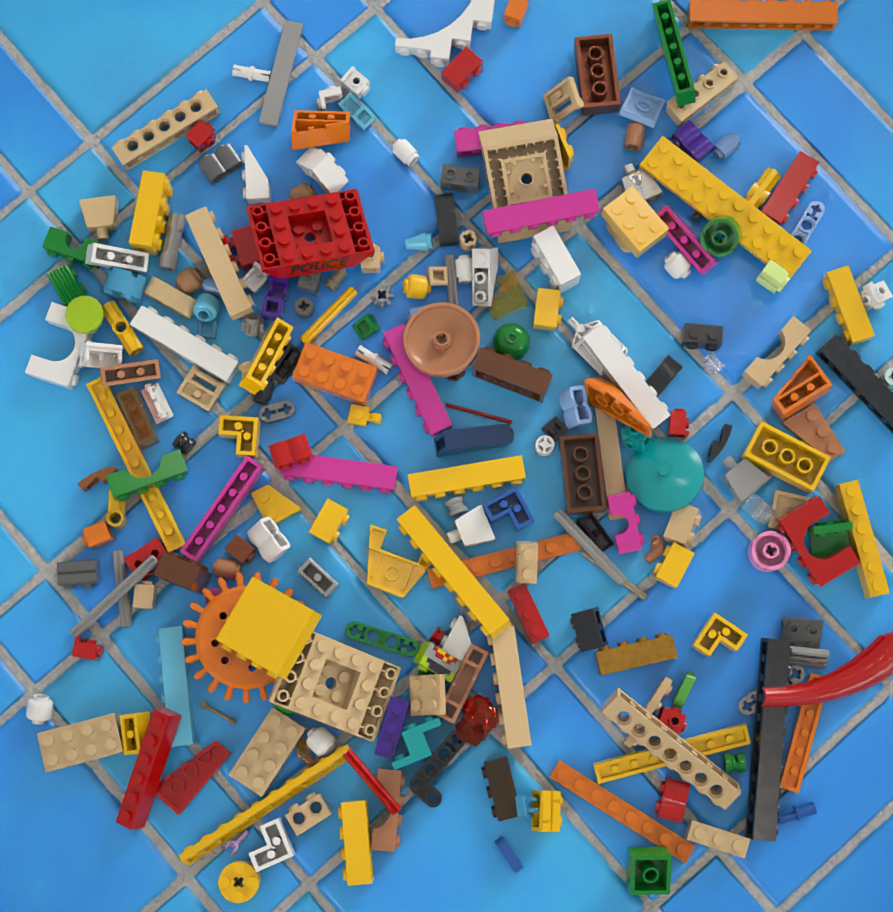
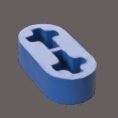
M503 836L494 841L515 873L524 868Z

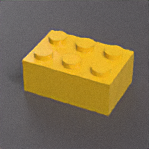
M633 186L604 207L601 214L636 258L664 238L669 230Z

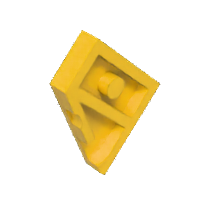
M268 484L251 493L263 518L269 516L276 524L302 511L298 505Z

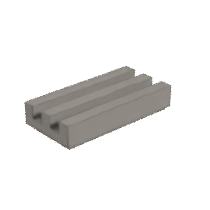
M792 646L789 665L826 668L830 652L825 649Z

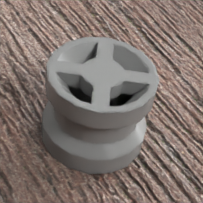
M458 496L445 502L446 507L450 510V517L468 511L467 507L463 504V496Z

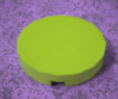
M91 296L76 297L69 303L65 313L69 326L74 331L82 334H89L100 328L105 315L103 306L97 299Z

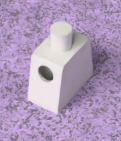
M482 505L456 519L454 522L457 529L447 533L451 544L462 540L464 547L495 541Z

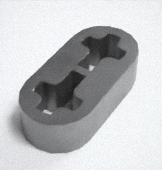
M290 401L265 405L259 411L261 420L267 424L290 419L295 415V407ZM285 405H287L289 408H292L291 410H289V414H285V412H278L280 410H283ZM266 410H269L270 413L276 412V414L270 415V419H267L266 416L263 417L266 414Z

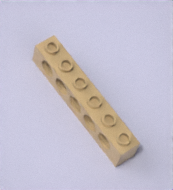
M207 89L198 91L191 99L180 102L176 108L164 112L156 120L149 121L145 127L133 131L129 137L118 140L111 148L125 170L128 171L185 136L199 120L206 123L221 113ZM201 107L198 112H193L194 108ZM179 117H185L183 121H177ZM169 126L167 131H161L163 127ZM148 136H154L151 141H146ZM132 146H138L136 150L130 151Z

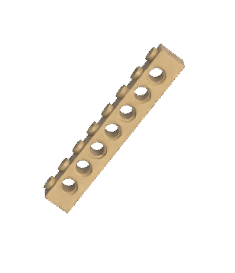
M617 688L603 703L602 713L607 720L615 722L622 732L630 734L637 744L644 745L654 757H659L663 760L669 769H674L684 781L692 783L699 793L706 794L716 806L726 809L741 794V787L737 781L621 689ZM625 711L628 715H621L620 712ZM636 724H642V725H644V726L639 728V727H636L635 725H636ZM652 736H657V737H659V739L654 740V739H651L650 737H652ZM672 748L674 751L669 752L666 749ZM687 760L690 763L684 764L682 761ZM697 773H704L705 775L699 776ZM713 785H719L720 787L714 788V787H712V786H713Z

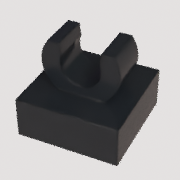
M557 416L541 429L547 436L553 439L554 443L559 440L560 436L565 435L569 431Z

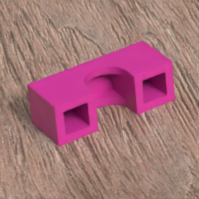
M629 491L606 495L610 515H623L627 519L626 528L621 532L614 533L618 553L622 554L641 550L644 538L642 532H638L637 525H640L639 515L635 514L633 508L637 506L635 496L631 495Z

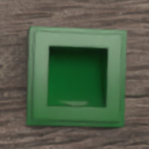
M365 314L352 325L362 341L381 330L372 314Z

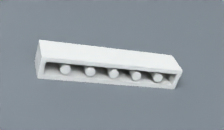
M150 306L148 308L140 307L130 323L134 330L190 363L197 365L228 385L231 383L240 365L236 356L230 353L228 355L222 353V349L215 344L210 346L205 343V338L198 334L193 336L189 333L190 330L183 325H180V327L173 324L174 320L168 316H159L158 311Z
M602 324L595 326L579 340L610 381L615 384L651 424V429H654L670 416L668 406L663 401L660 402L656 397L658 394L652 386L649 387L645 382L646 378L642 372L634 368L633 360L629 356H625L622 352L621 344L612 339L610 336L611 331L608 327Z

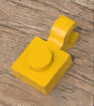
M351 404L347 423L367 427L368 422L381 424L382 416L381 414L370 413V407Z

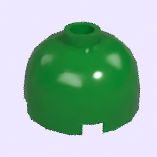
M508 323L501 326L495 332L492 347L496 350V353L501 355L504 353L514 357V360L518 361L527 354L530 348V338L522 326Z

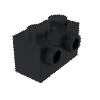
M685 323L682 328L681 347L692 350L698 348L705 349L706 351L719 350L722 346L723 326Z
M598 607L571 614L570 623L572 628L575 629L577 635L575 639L576 645L580 648L581 652L608 645Z

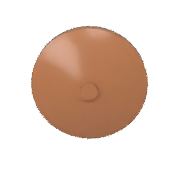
M438 302L426 305L413 314L405 327L403 337L405 352L410 362L419 371L427 375L449 377L459 374L472 364L480 348L479 327L473 316L456 304Z

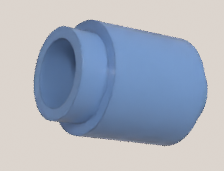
M734 133L726 134L713 145L714 156L725 160L739 148L741 144L740 139Z

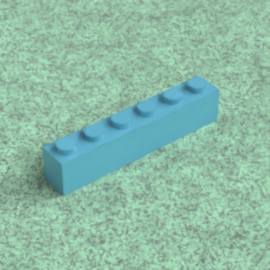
M185 627L159 628V633H156L157 645H160L161 652L158 653L159 665L162 664V672L159 674L160 683L164 686V692H161L162 703L165 704V708L182 715L171 747L196 744L189 665L185 662V658L188 657L187 645L181 644V640L186 638Z

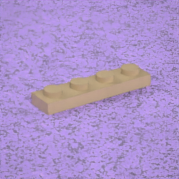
M663 677L644 707L651 714L658 712L662 705L660 700L664 695L667 697L672 690L671 679ZM636 724L635 726L640 728V727H643L644 725H642V724ZM627 734L622 742L628 748H631L632 745H637L630 734Z

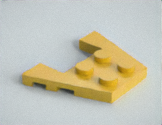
M371 524L367 585L404 599L432 564L431 562L427 564L421 556L417 563L382 550L381 546L387 530Z

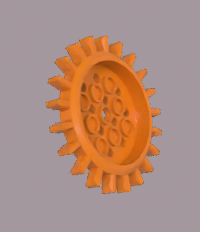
M238 572L235 577L237 587L228 589L226 581L221 577L218 579V585L221 587L222 593L215 597L210 590L206 588L202 590L204 596L210 601L205 608H202L197 603H191L190 607L201 615L198 622L191 620L183 621L184 626L195 628L196 633L195 638L182 639L181 644L187 646L196 645L197 653L185 658L186 663H194L200 660L204 666L196 672L194 678L199 680L207 673L214 677L207 691L210 693L214 692L221 682L227 685L224 700L230 701L233 697L234 689L239 688L243 689V702L249 703L251 698L250 689L259 688L260 697L265 701L268 700L266 685L272 682L275 684L276 679L266 674L268 670L263 667L262 670L256 668L254 672H251L249 666L252 660L247 659V661L240 659L235 656L237 654L235 650H232L230 653L220 647L222 645L221 642H219L217 647L212 645V641L217 638L247 587L243 583L244 577L241 572ZM256 572L254 578L261 581V574ZM274 577L270 581L269 586L275 589L278 586L279 580ZM291 588L284 592L289 597L294 593ZM222 612H225L227 614V618L225 620L220 619V614ZM223 657H228L229 662L227 664L222 663Z

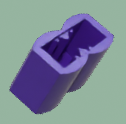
M690 120L672 134V143L698 163L713 152V144Z

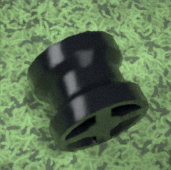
M183 431L173 441L172 446L179 448L181 453L186 455L193 449L197 441L193 438L190 439L188 434Z

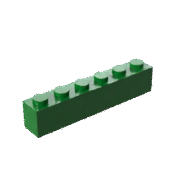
M671 0L652 3L653 18L677 107L695 103V88Z

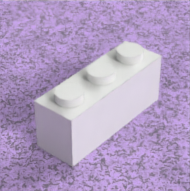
M91 243L87 246L85 264L107 268L116 267L141 274L147 272L149 253Z

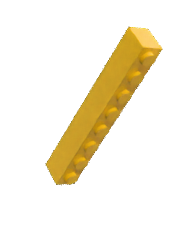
M415 505L397 518L400 524L398 529L404 536L408 534L411 538L409 542L415 550L419 548L422 551L420 556L427 564L431 562L434 566L432 571L438 578H444L446 581L443 583L450 593L454 591L457 594L455 599L462 607L466 605L470 610L467 612L474 622L476 620L479 621L482 625L479 628L486 637L490 635L494 640L512 625L505 613Z

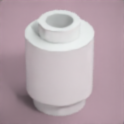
M398 139L393 144L392 152L404 165L407 164L410 167L418 161L420 157L418 151L406 139Z
M461 255L459 259L455 260L456 278L462 284L472 283V258H470V255Z

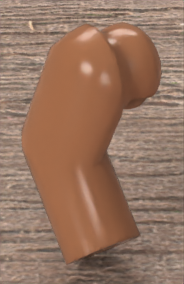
M654 535L651 538V551L644 556V559L649 564L663 553L664 542L659 535Z

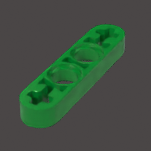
M354 621L350 622L346 627L347 636L353 640L408 657L415 656L419 651L418 643L415 640ZM357 625V629L361 631L364 630V627L368 628L364 633V640L360 639L361 634L356 633L355 636H352V632L349 631L350 627L353 628ZM370 631L378 633L379 638L377 641L371 642L368 640L367 636ZM391 636L397 639V645L393 648L386 645L387 638ZM400 639L405 640L403 642L405 645H409L412 642L416 650L407 653V649L401 647V651H398Z

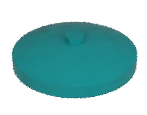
M671 438L652 440L644 453L636 450L628 462L626 469L628 489L631 495L635 496L636 501L648 510L660 513L681 510L691 504L702 489L704 482L702 461L696 451L682 441Z

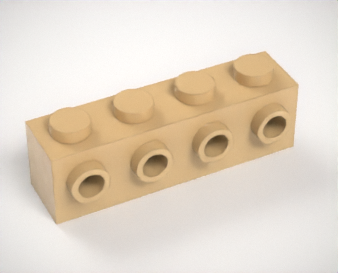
M725 61L720 65L718 63L715 64L707 75L702 74L696 79L694 84L695 103L677 107L675 97H672L667 102L665 112L678 128L736 85L739 77Z

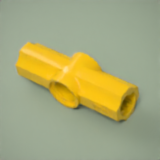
M768 167L758 182H755L746 194L745 199L757 209L764 204L771 194L770 191L781 178L778 171Z
M113 300L103 305L105 318L129 356L137 355L144 349V346L116 302ZM121 325H126V329L123 332H118Z

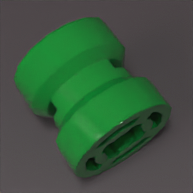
M738 752L736 755L723 753L725 773H731L732 771L746 772L744 752Z

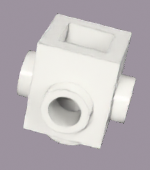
M884 280L873 284V282L866 284L862 287L863 291L859 293L866 311L872 308L876 311L884 307L885 302L893 297Z

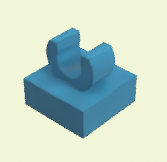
M523 795L516 796L517 817L524 819L533 818V813H538L539 809L532 808V803L538 801V798Z

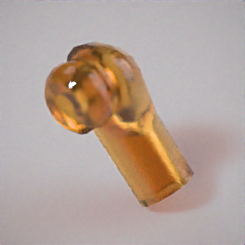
M303 738L296 745L297 757L312 768L317 760L309 754V747L306 744L307 739Z

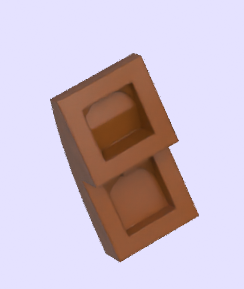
M115 467L101 469L81 480L78 485L85 492L89 491L99 481L107 485L106 475L118 472L119 470Z

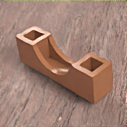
M473 644L470 645L445 696L446 715L437 716L453 724L455 723L489 652Z
M378 768V781L400 807H403L404 795H401L400 791L401 786L405 787L406 775L402 774V770ZM390 812L384 824L373 828L371 850L395 852L396 847H400L401 835H397V828L402 825V815H399V812L395 815Z

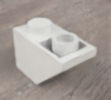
M460 615L458 619L454 617L449 626L452 630L449 636L444 635L440 645L443 646L442 649L462 661L471 645L464 618Z

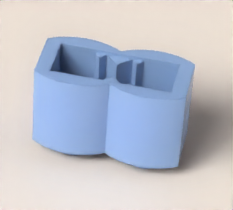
M583 385L572 386L560 392L559 401L564 410V422L568 429L580 428L592 421V413L587 404V393Z

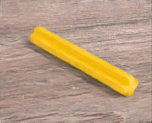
M350 286L300 337V340L304 344L305 342L310 343L357 295V291Z

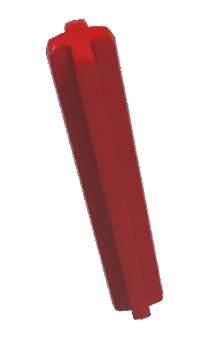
M348 749L343 754L346 761L391 814L395 815L401 809L400 805L352 749Z

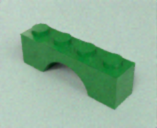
M179 449L162 455L158 470L149 477L137 478L123 469L106 475V479L114 500L122 502L130 499V495L136 493L138 495L145 494L150 488L155 486L156 488L164 487L167 485V482L172 480L175 482L181 481L189 474Z

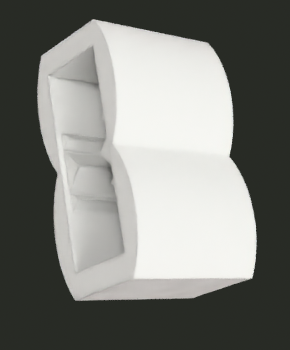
M269 516L260 519L247 532L251 543L258 547L261 557L268 563L280 558L290 548L287 538L279 532L276 523Z

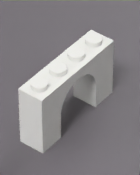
M51 302L45 320L51 325L73 333L75 338L74 350L66 359L61 361H49L31 355L25 373L30 377L72 390L79 381L78 373L80 368H83L79 366V346L85 342H92V336L97 330L89 334L74 331L66 321L65 313L67 307Z

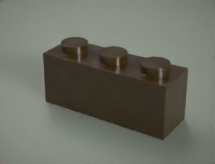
M507 756L484 762L485 766L481 767L484 779L488 778L490 786H487L486 789L488 797L493 798L494 806H491L493 817H498L499 822L517 817L515 802L517 794Z

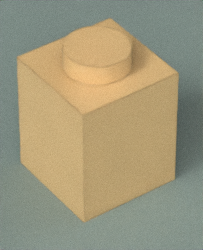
M141 581V584H135L133 608L156 610L158 587L152 585V581Z

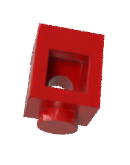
M675 408L674 411L669 413L667 437L687 438L689 431H685V429L689 428V418L686 417L685 409Z
M75 637L72 656L99 661V657L103 656L104 646L96 645V640L85 639V642H83L84 638Z

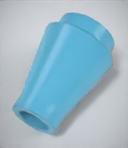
M425 232L405 239L406 249L429 251V249L433 248L432 234Z

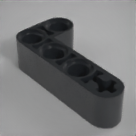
M459 730L449 734L409 783L410 790L429 807H437L442 801L441 792L431 783L466 742L465 734ZM454 734L456 736L461 734L462 743H456L453 747L457 750L453 752L445 743L448 741L451 744L454 740L452 736ZM441 749L449 750L450 757L447 760L440 759L438 754ZM428 764H434L437 767V772L434 775L427 774L426 766ZM416 779L422 780L424 783L423 789L415 790L413 788V781ZM432 792L437 793L439 796L438 802L434 804L430 803L427 798Z

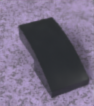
M669 355L663 360L646 381L649 387L652 386L658 395L656 397L663 392L683 366Z
M724 424L719 441H712L707 462H712L722 451L730 436L733 425Z

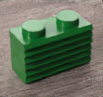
M64 264L47 274L63 305L66 307L76 297L86 296L85 294L88 293L84 284L78 283L76 278L79 276L74 267L70 268L67 264Z

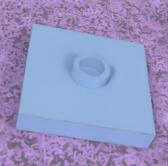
M631 87L619 115L654 128L666 100Z

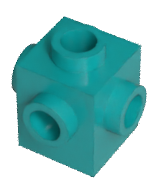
M624 426L621 432L623 445L628 449H634L641 453L645 452L653 440V436L649 438L629 426Z

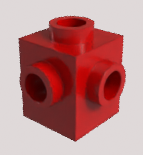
M672 706L670 709L667 707L660 708L657 719L677 735L681 732L683 733L687 726V721H685L686 715L681 714L682 710Z

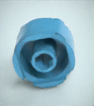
M110 267L103 293L111 295L110 297L118 300L124 298L130 303L138 304L147 278L139 274L135 277L136 275L132 274L131 271Z

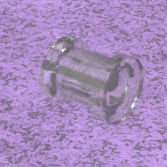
M714 351L701 361L702 364H705L712 371L711 374L713 376L726 366L725 363H722L715 356Z

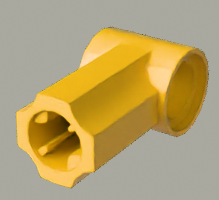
M109 490L106 520L112 528L119 530L127 524L126 500L119 502V500L115 501L111 490ZM120 515L121 520L114 524L112 522L113 518Z

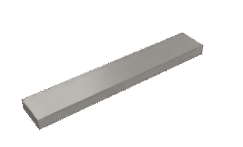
M285 20L259 124L278 127L304 27L303 23Z

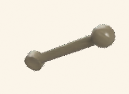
M202 701L200 703L201 708L208 709L229 721L230 725L236 724L235 718H230L209 706L208 702Z

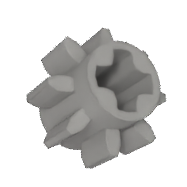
M383 284L379 289L373 288L375 295H370L372 300H376L374 307L379 305L383 310L384 306H391L390 299H394V295L389 294L391 288L385 289ZM379 295H381V296H384V295H385V296H386V299L381 298V299L379 300Z
M250 313L246 315V318H242L241 330H246V335L250 337H256L260 332H264L265 320L260 319V315L256 313Z

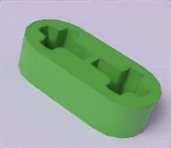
M689 671L686 672L673 698L672 705L680 709L682 708L697 675Z

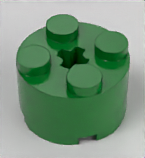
M718 215L713 217L704 226L700 235L703 249L716 257H724L731 254L741 240L742 232L740 225L731 216ZM719 232L722 235L724 234L725 237L723 239L717 236Z

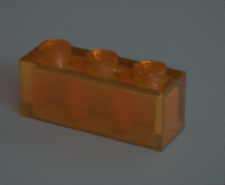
M131 387L116 394L139 447L144 450L159 443L160 439L138 391Z

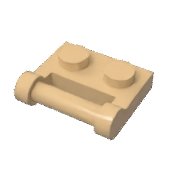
M568 76L543 95L549 117L553 119L554 125L561 123L564 117L584 106L573 77ZM571 100L572 103L557 113L558 108Z
M194 365L176 393L210 413L220 395L225 391L227 383L224 381L220 382L201 371L197 365ZM197 376L216 387V390L212 392L195 382L193 380L194 377Z

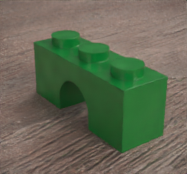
M50 226L42 246L47 255L58 258V256L63 257L65 261L75 264V262L81 263L83 267L90 270L93 268L100 269V266L85 264L87 246L91 243H103L85 238L80 248L71 249V235L67 231Z

